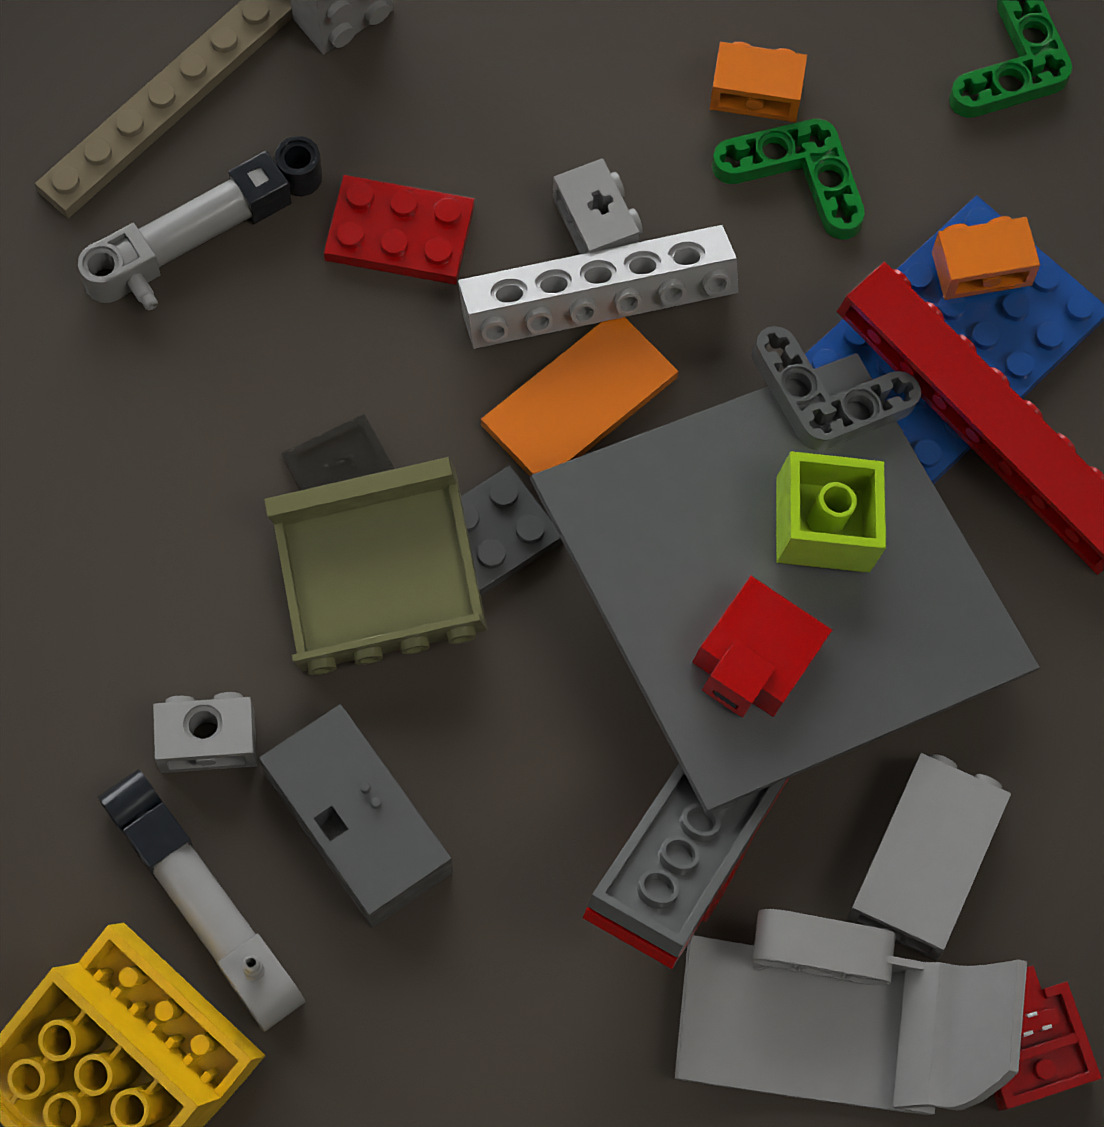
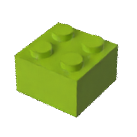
M790 451L776 477V563L870 573L886 549L884 461Z

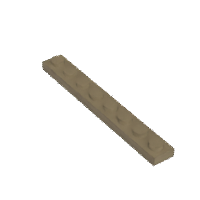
M241 0L35 182L37 192L69 219L293 18L291 1Z

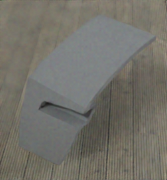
M759 910L754 945L695 935L692 936L687 944L675 1079L772 1095L923 1115L935 1114V1107L955 1111L964 1110L987 1099L1006 1085L1019 1071L1027 961L1012 960L987 965L959 966L894 957L896 934L890 930L785 910Z

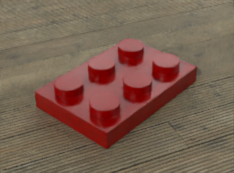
M343 175L324 250L325 261L457 285L475 208V200L470 197Z

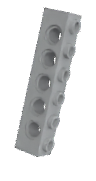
M723 225L458 280L462 314L473 349L738 293L737 257Z

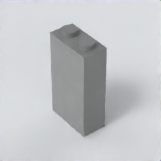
M921 753L847 920L860 925L890 930L896 934L895 942L937 961L946 947L1011 793L1003 790L1002 785L989 776L976 774L974 777L957 769L956 763L947 757L938 754L927 756Z

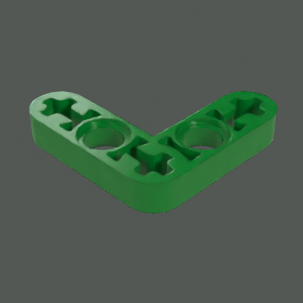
M1017 0L997 1L999 15L1019 57L958 76L953 82L949 97L950 107L956 114L966 118L978 117L1052 95L1064 89L1071 75L1072 63L1043 0H1026L1023 10ZM1028 28L1039 29L1044 33L1046 39L1041 43L1029 42L1023 36V31ZM1044 66H1048L1051 71L1059 70L1057 77H1053L1051 72H1043ZM1003 76H1014L1020 80L1022 88L1017 91H1008L1000 85L999 79ZM1033 77H1036L1035 82H1034V84H1033V83H1032V78H1033ZM987 82H988V83H989V89H986V90H985L986 84H987ZM968 90L971 95L978 94L977 101H972L970 96L962 97L963 91Z
M820 118L809 119L730 138L716 146L713 154L712 170L716 178L721 182L739 184L803 168L825 231L833 238L847 240L855 237L861 230L865 215L864 206L835 127L827 120ZM816 135L819 141H824L823 147H817L815 142H809L810 136ZM794 139L796 140V147H800L798 154L795 153ZM770 143H777L785 148L787 154L781 159L773 160L765 156L762 149ZM751 149H754V159L756 164L753 163V156H749V152ZM732 155L735 161H740L739 167L733 168L730 162H725L726 156ZM824 171H834L840 175L842 183L836 187H827L820 183L818 175ZM841 198L843 213L845 216H852L850 223H844L842 218H836L837 200Z

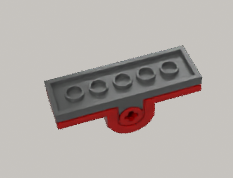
M678 764L593 892L583 919L673 969L702 921L707 922L736 874L756 832L790 777L705 813L683 769Z

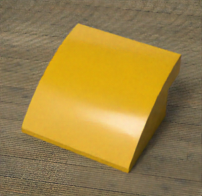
M124 922L111 924L104 929L78 963L53 967L1 1031L0 1123L4 1127H203L241 1086L266 1055Z

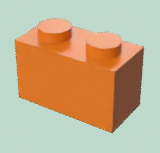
M720 42L710 110L796 123L807 54L795 53L786 48L773 50L753 47L745 42Z
M1001 216L985 224L968 226L960 223L948 226L944 230L938 231L932 249V256L944 300L1032 286L1040 267V261L1027 217L1012 219L1009 216Z

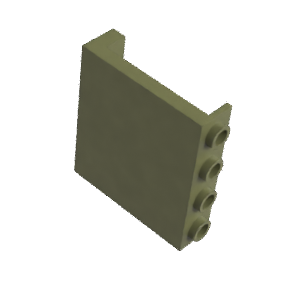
M449 457L264 499L267 517L275 527L297 654L292 655V660L303 672L308 671L310 675L327 674L337 669L336 664L354 660L355 664L358 665L372 664L381 661L385 653L401 650L402 654L421 653L430 648V643L448 640L450 644L466 643L476 639V633L487 631L457 473Z

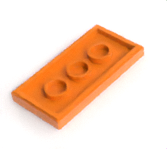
M626 317L603 321L482 417L481 426L531 477L535 473L583 456L678 378L679 371Z

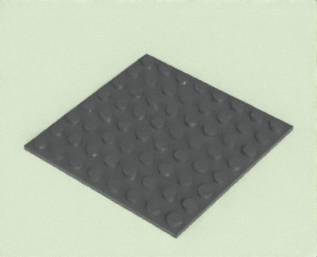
M857 353L814 369L829 396L872 380ZM791 379L785 382L786 389L790 394L797 397L808 395L807 386L800 380ZM765 387L535 473L530 477L531 483L705 813L1027 676L1040 668L897 421L829 449L813 450L803 445L798 439L769 387ZM885 400L881 401L882 407L885 404ZM850 402L847 404L848 411L853 417L861 420L870 418V411L864 404L860 402ZM834 415L832 421L823 425H818L813 420L811 427L813 429L821 428L825 433L829 425L837 420L836 416ZM790 451L884 461L886 549L870 573L776 563V477ZM750 575L832 629V632L774 717L752 704L743 718L702 691L710 674L692 663L700 646Z

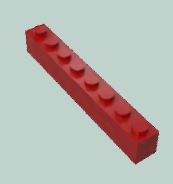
M884 261L845 297L836 312L894 371L906 372L912 375L919 382L921 398L1099 575L1104 570V474L1096 467L1089 466L1076 453L1074 444L1065 435L1056 433L1043 420L1040 410L1032 402L1023 400L1010 387L1007 377L999 369L990 367L977 354V349L971 340L964 335L957 334L944 321V316L938 307L931 302H925L912 289L911 282L905 274L897 269H892Z

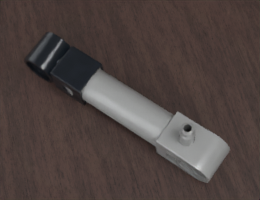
M304 136L286 138L276 149V163L270 154L264 151L229 170L228 181L138 229L133 222L102 240L89 245L81 252L78 258V268L87 294L93 300L100 303H111L133 292L146 310H153L157 307L158 301L148 282L161 276L159 267L249 218L253 224L260 222L291 205V195L304 197L314 193L322 183V166L317 145L311 139ZM295 164L307 165L305 168L302 169L291 168ZM100 270H113L106 276H95Z
M137 769L98 796L108 815L127 838L129 844L153 878L157 879L217 962L221 973L261 1029L265 1032L303 1005L306 1001L295 983L261 936L255 934L195 851L190 838L162 802L143 773Z

